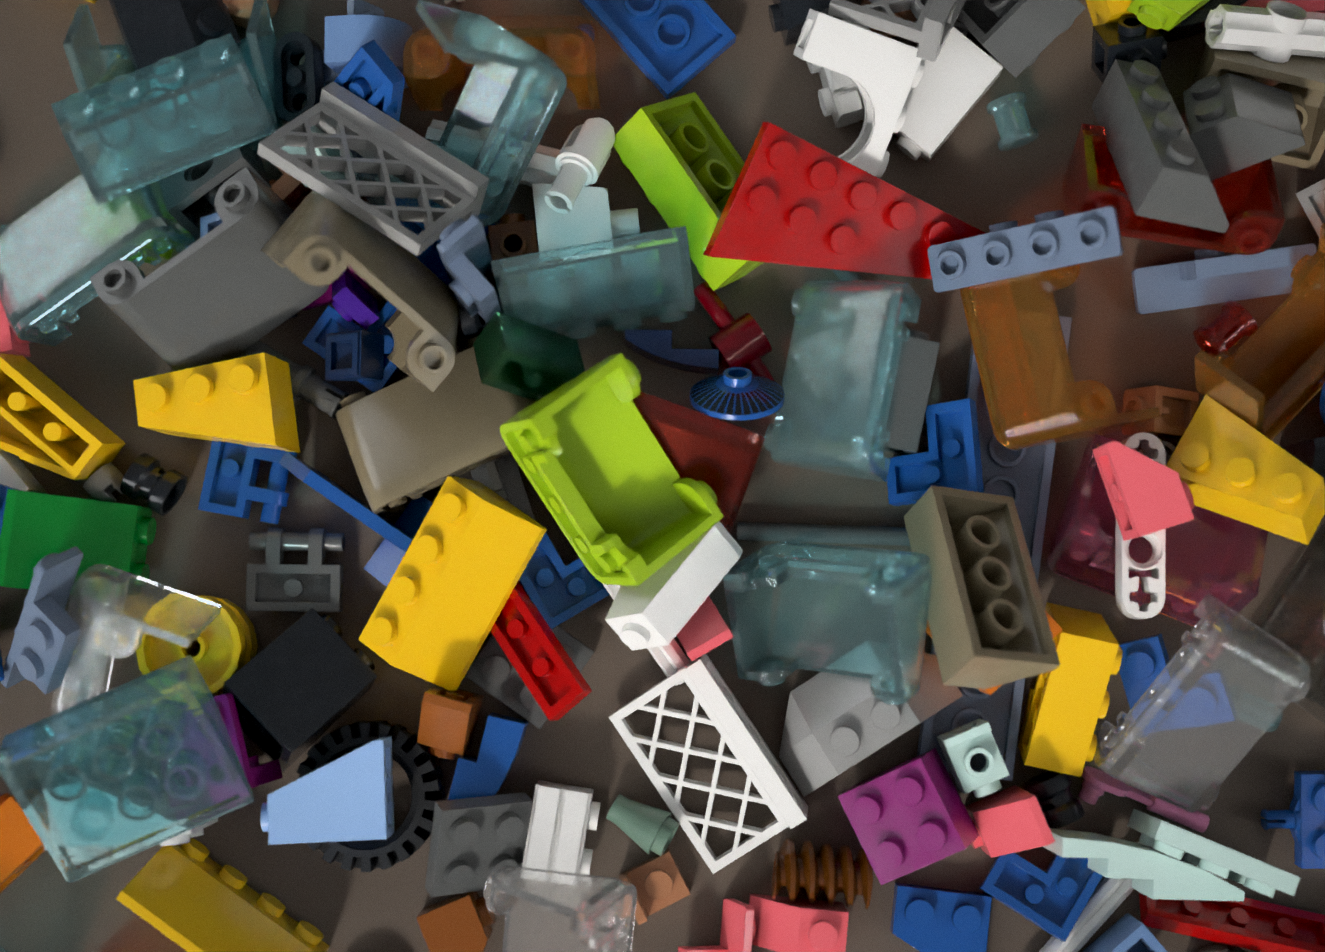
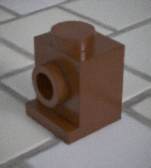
M521 213L499 216L497 218V225L488 226L495 282L498 286L503 285L504 287L543 282L535 221H525V215ZM512 240H521L522 247L519 251L512 253L505 249L506 243Z

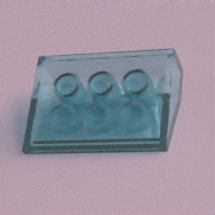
M686 226L491 261L511 337L514 342L523 341L524 347L548 344L551 342L550 336L568 333L570 339L589 337L596 334V328L614 325V330L616 331L633 329L642 325V319L659 317L660 322L678 321L686 318V311H692L695 307Z
M191 655L12 732L4 737L0 747V775L68 884L254 802V795L215 699Z

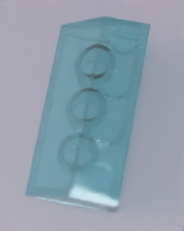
M231 33L216 39L207 40L199 46L174 56L162 58L156 63L125 75H119L111 81L80 93L71 94L67 98L51 104L63 136L97 205L259 140L276 131L248 66Z

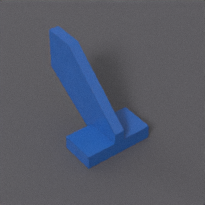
M286 452L279 461V464L302 482L385 538L363 569L387 587L433 503L424 496L416 500L412 499L394 524L386 517L374 514L369 505L329 477L289 452Z

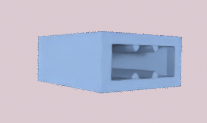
M392 736L373 740L268 794L267 802H263L260 813L262 831L268 832V845L384 840L394 834Z

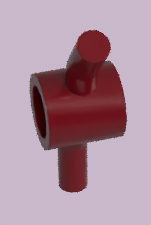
M707 282L698 285L694 290V294L719 328V331L708 337L713 349H719V359L725 368H747L752 374L775 382L761 360L763 356L772 351V347L756 320L748 312L734 319L717 293L711 289Z

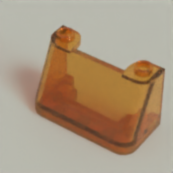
M440 16L425 22L409 37L404 46L403 75L420 111H443V99L447 93L455 87L465 88V66H552L554 69L555 88L565 87L570 90L576 98L578 109H600V38L598 28L593 21L584 16Z

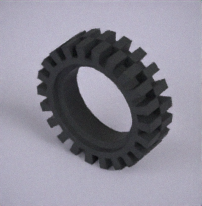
M364 720L340 727L322 737L318 744L313 745L306 753L308 755L306 760L300 763L296 773L300 774L299 778L373 740L392 736V759L400 764L411 784L412 801L410 811L404 823L389 838L384 840L306 843L313 851L316 849L321 850L324 853L322 859L331 864L333 861L341 863V869L351 871L353 868H361V872H372L376 868L384 870L409 858L431 836L435 801H442V798L445 796V786L441 785L440 778L443 776L441 766L437 767L433 759L435 756L427 753L428 749L423 744L417 743L418 735L416 733L410 734L406 731L407 728L402 725H391L387 723L388 721Z

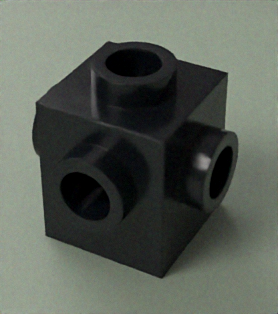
M1137 15L1122 17L1118 22L1093 26L1091 68L1102 83L1115 59L1132 63L1136 60L1147 61L1156 66L1161 74V60L1167 57V41L1163 32L1145 26L1137 19Z

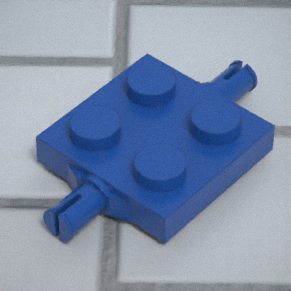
M1325 770L1294 771V796L1289 810L1262 809L1260 816L1265 819H1260L1261 825L1264 830L1290 829L1294 839V864L1301 869L1325 868Z

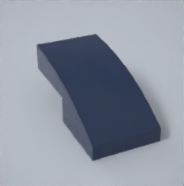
M625 329L626 346L651 361L682 371L701 374L718 373L719 349H672V330Z

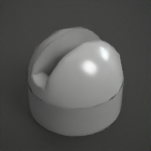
M110 462L96 470L86 480L83 488L95 500L114 503L117 500L111 493L115 490L122 493L120 486L124 476Z

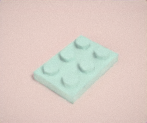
M1133 809L1127 826L1141 832L1139 842L1179 860L1182 859L1185 851L1183 860L1210 873L1243 884L1245 887L1273 898L1276 889L1294 896L1300 877Z

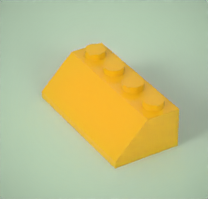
M448 475L358 640L391 666L449 691H457L547 529L481 482Z
M190 838V842L162 846L116 897L119 902L187 952H327L330 947L322 940L324 935L318 928L307 921L301 920L298 923L284 913L286 908L280 900L268 893L263 892L260 895L246 885L248 879L243 873L230 865L220 866L208 857L210 854L208 848L194 838Z

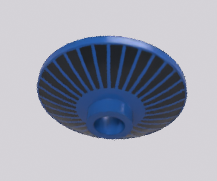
M743 367L728 368L724 370L723 374L711 376L697 382L690 390V403L697 411L710 417L724 420H752L766 417L777 412L785 401V392L778 383L752 374L749 369Z

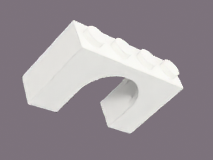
M810 8L793 55L807 62L846 75L856 84L864 102V123L856 141L838 158L880 178L888 165L890 154L886 150L892 134H897L904 124L907 115V107L904 106L910 88L914 89L919 84L924 72L925 62L922 61V58L916 57L918 50L916 47Z

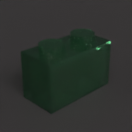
M496 311L473 343L482 384L534 401L540 400L585 372L577 339Z

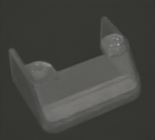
M105 564L92 565L75 579L68 614L82 629L62 685L53 692L51 716L68 761L79 775L152 802L157 800L166 789L157 744L101 724L114 658L130 656L140 646L143 633L188 648L220 614L222 605Z

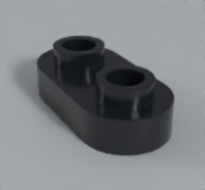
M289 32L282 36L276 43L273 51L275 108L278 115L287 122L292 121L319 103L321 90L324 88L323 53L321 47L315 40L301 32ZM305 55V61L300 65V60ZM307 99L306 105L302 109V104Z

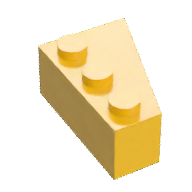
M263 352L133 380L138 426L167 435L300 453L289 363Z
M0 353V449L19 456V459L72 480L88 479L100 467L112 462L126 444L122 439L24 356Z
M1207 394L1204 396L1166 467L1178 472L1181 482H1185L1193 495L1194 505L1308 545L1325 514V483L1323 477Z
M1046 602L1045 610L1063 629L1053 638L1060 666L1055 670L1038 674L1035 689L1029 688L1018 748L1024 765L1081 777L1085 762H1091L1096 752L1097 737L1094 734L1098 718L1103 719L1106 716L1110 698L1109 692L1106 689L1110 675H1116L1120 669L1122 648L1119 647V643L1101 614Z

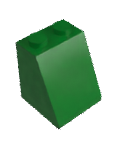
M8 489L0 536V586L29 589L34 576V568L41 559L51 553L60 554L76 546L83 553V557L70 594L140 600L141 591L146 590L150 576V568L148 564H145L147 547L153 543L156 534V520L152 517L153 510L137 505Z

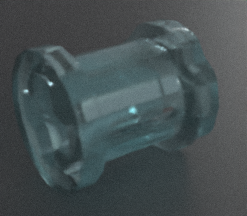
M1015 92L993 100L985 107L987 114L994 117L1001 139L997 143L1000 151L1022 147L1039 137L1038 130L1031 127L1024 103L1027 101L1025 92Z

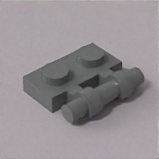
M270 527L267 532H250L249 549L266 551L265 564H247L245 611L308 612L313 608L316 612H343L344 565H325L327 551H344V533H327L326 528H311L309 532H286L285 528ZM285 551H308V564H284Z

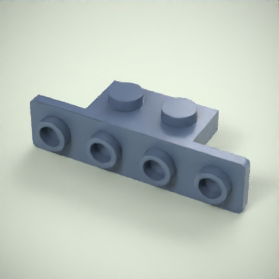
M1108 206L1064 216V210L1051 211L1035 215L1036 223L1018 226V221L1001 222L990 225V233L929 246L927 252L934 291L946 292L1120 256L1123 253L1117 210L1114 207Z
M474 214L466 221L459 218L452 222L441 233L440 239L442 241L437 245V249L450 280L449 286L455 293L453 295L455 300L470 317L478 313L487 323L501 309L495 289L485 279L493 271V262L482 221Z
M1270 240L1240 244L1241 254L1225 256L1224 247L1194 251L1195 260L1133 269L1131 275L1136 313L1148 314L1318 289L1320 287L1316 245L1310 243L1271 249Z
M76 546L60 554L51 553L45 556L34 568V576L28 594L24 599V607L18 625L14 630L15 635L10 651L5 658V679L1 683L6 689L26 679L33 681L46 695L62 685L82 629L64 610L83 557V553Z

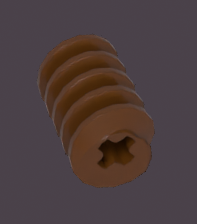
M785 839L779 852L776 851L771 898L776 899L781 887L786 886L790 901H795L800 889L805 888L809 903L815 902L821 890L825 892L828 905L833 906L838 894L843 893L847 908H852L857 896L862 895L865 908L868 910L873 888V868L863 848L859 849L853 861L849 846H841L836 858H834L831 845L823 843L817 856H815L812 843L804 841L798 854H796L793 840Z

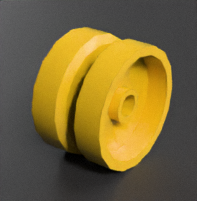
M185 595L168 599L149 613L139 628L135 650L139 670L152 688L168 698L192 701L221 695L224 682L256 656L258 643L254 625L244 610L228 599L209 595Z

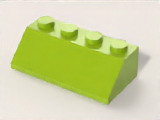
M696 92L641 107L615 134L613 147L620 155L622 163L631 171L644 190L649 202L658 210L671 229L673 237L682 245L696 265L700 276L707 281L711 289L715 291L739 280L764 262L708 257L703 254L743 168L744 161Z

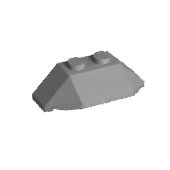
M868 641L790 691L779 758L805 797L962 697L963 694L958 686L943 685L936 655Z

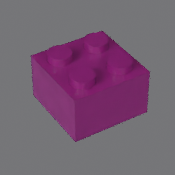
M936 748L868 778L838 796L881 885L966 849L979 836Z

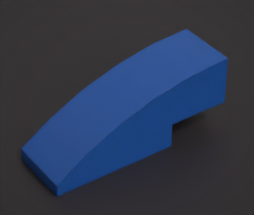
M494 712L488 715L478 757L468 754L458 757L448 800L497 795L519 754L529 721Z

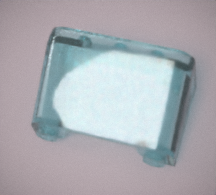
M114 146L105 150L99 155L98 162L10 225L0 226V301L7 321L19 339L55 347L73 334L66 322L75 323L80 317L76 311L98 296L90 280L91 276L116 260L126 259L135 263L138 267L144 263L156 266L162 261L159 254H163L169 249H176L179 254L197 241L167 212L159 185L160 178L145 155L134 148H123L122 146Z
M890 280L806 281L802 289L797 288L792 299V314L795 316L781 386L785 392V401L783 406L776 412L775 421L769 424L765 434V449L771 452V458L774 462L780 465L882 482L887 481L891 459L883 457L884 443L880 441L889 442L890 432L886 429L900 353L903 340H909L910 335L909 329L904 324L905 322L917 323L921 299L909 283Z
M778 542L758 549L734 565L723 578L731 633L734 636L732 640L738 678L758 681L762 686H775L783 683L786 677L797 669L871 679L869 681L871 694L881 699L883 703L898 705L908 702L918 692L921 683L932 581L929 556L917 552L801 542Z

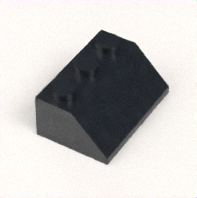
M109 0L139 82L227 72L241 44L229 9L222 0Z

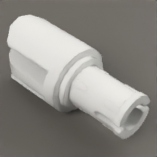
M600 117L589 118L584 124L577 126L569 134L555 160V167L559 173L544 196L546 204L552 210L562 214L569 213L573 209L583 186H591L596 183L615 143L614 128L608 120Z

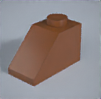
M438 685L425 691L421 706L417 743L429 746L427 753L436 757L453 760L456 754L463 756L470 748L484 695L459 688L457 691H449Z
M477 891L460 893L422 909L416 917L429 952H484L493 931L491 924L496 922L488 898L486 896L479 898Z

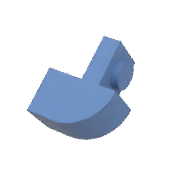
M378 15L325 16L324 63L339 75L360 47L374 39L405 76L404 88H409V73H412L415 68V56L412 48V27L394 18Z

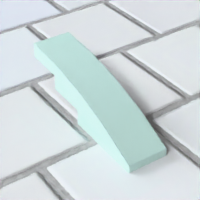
M1050 828L1055 842L1043 846L1061 857L1088 858V868L1106 878L1132 879V888L1152 899L1244 901L1245 891L1182 859H1176L1136 842L1092 832Z

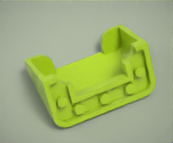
M622 353L607 357L523 409L500 426V433L511 454L588 571L597 580L606 585L639 586L724 516L716 505V494L706 482L702 480L696 481L692 478H681L633 403L632 400L640 395L641 388L639 383L641 382V375L637 367L630 360L626 359Z

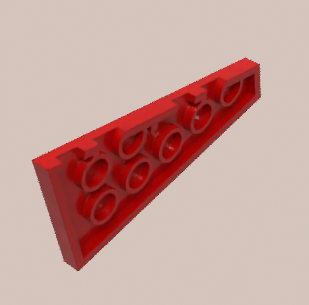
M763 122L703 255L932 279L927 252L929 246L987 233L770 122Z

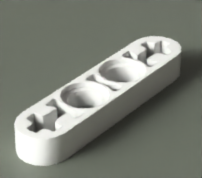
M1146 432L1136 433L1121 442V444L1131 449L1138 448L1139 443H1141L1142 450L1150 452L1151 459L1166 466L1164 445L1153 434ZM1116 520V605L1120 612L1128 618L1136 620L1152 618L1161 611L1165 602V529L1141 536L1147 539L1152 547L1150 559L1142 564L1134 561L1129 555L1128 547L1132 539L1123 540ZM1151 569L1152 577L1141 578V590L1145 594H1150L1151 600L1150 603L1142 604L1141 611H1139L1138 603L1130 601L1129 598L1130 592H1135L1139 589V576L1129 578V570L1139 572Z

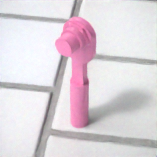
M1086 766L1082 772L1084 779L1082 782L1083 787L1078 796L1089 804L1095 805L1100 796H1103L1105 792H1109L1116 796H1126L1147 805V810L1200 833L1205 832L1209 825L1210 817L1155 792L1149 795L1126 785L1120 779L1090 766Z

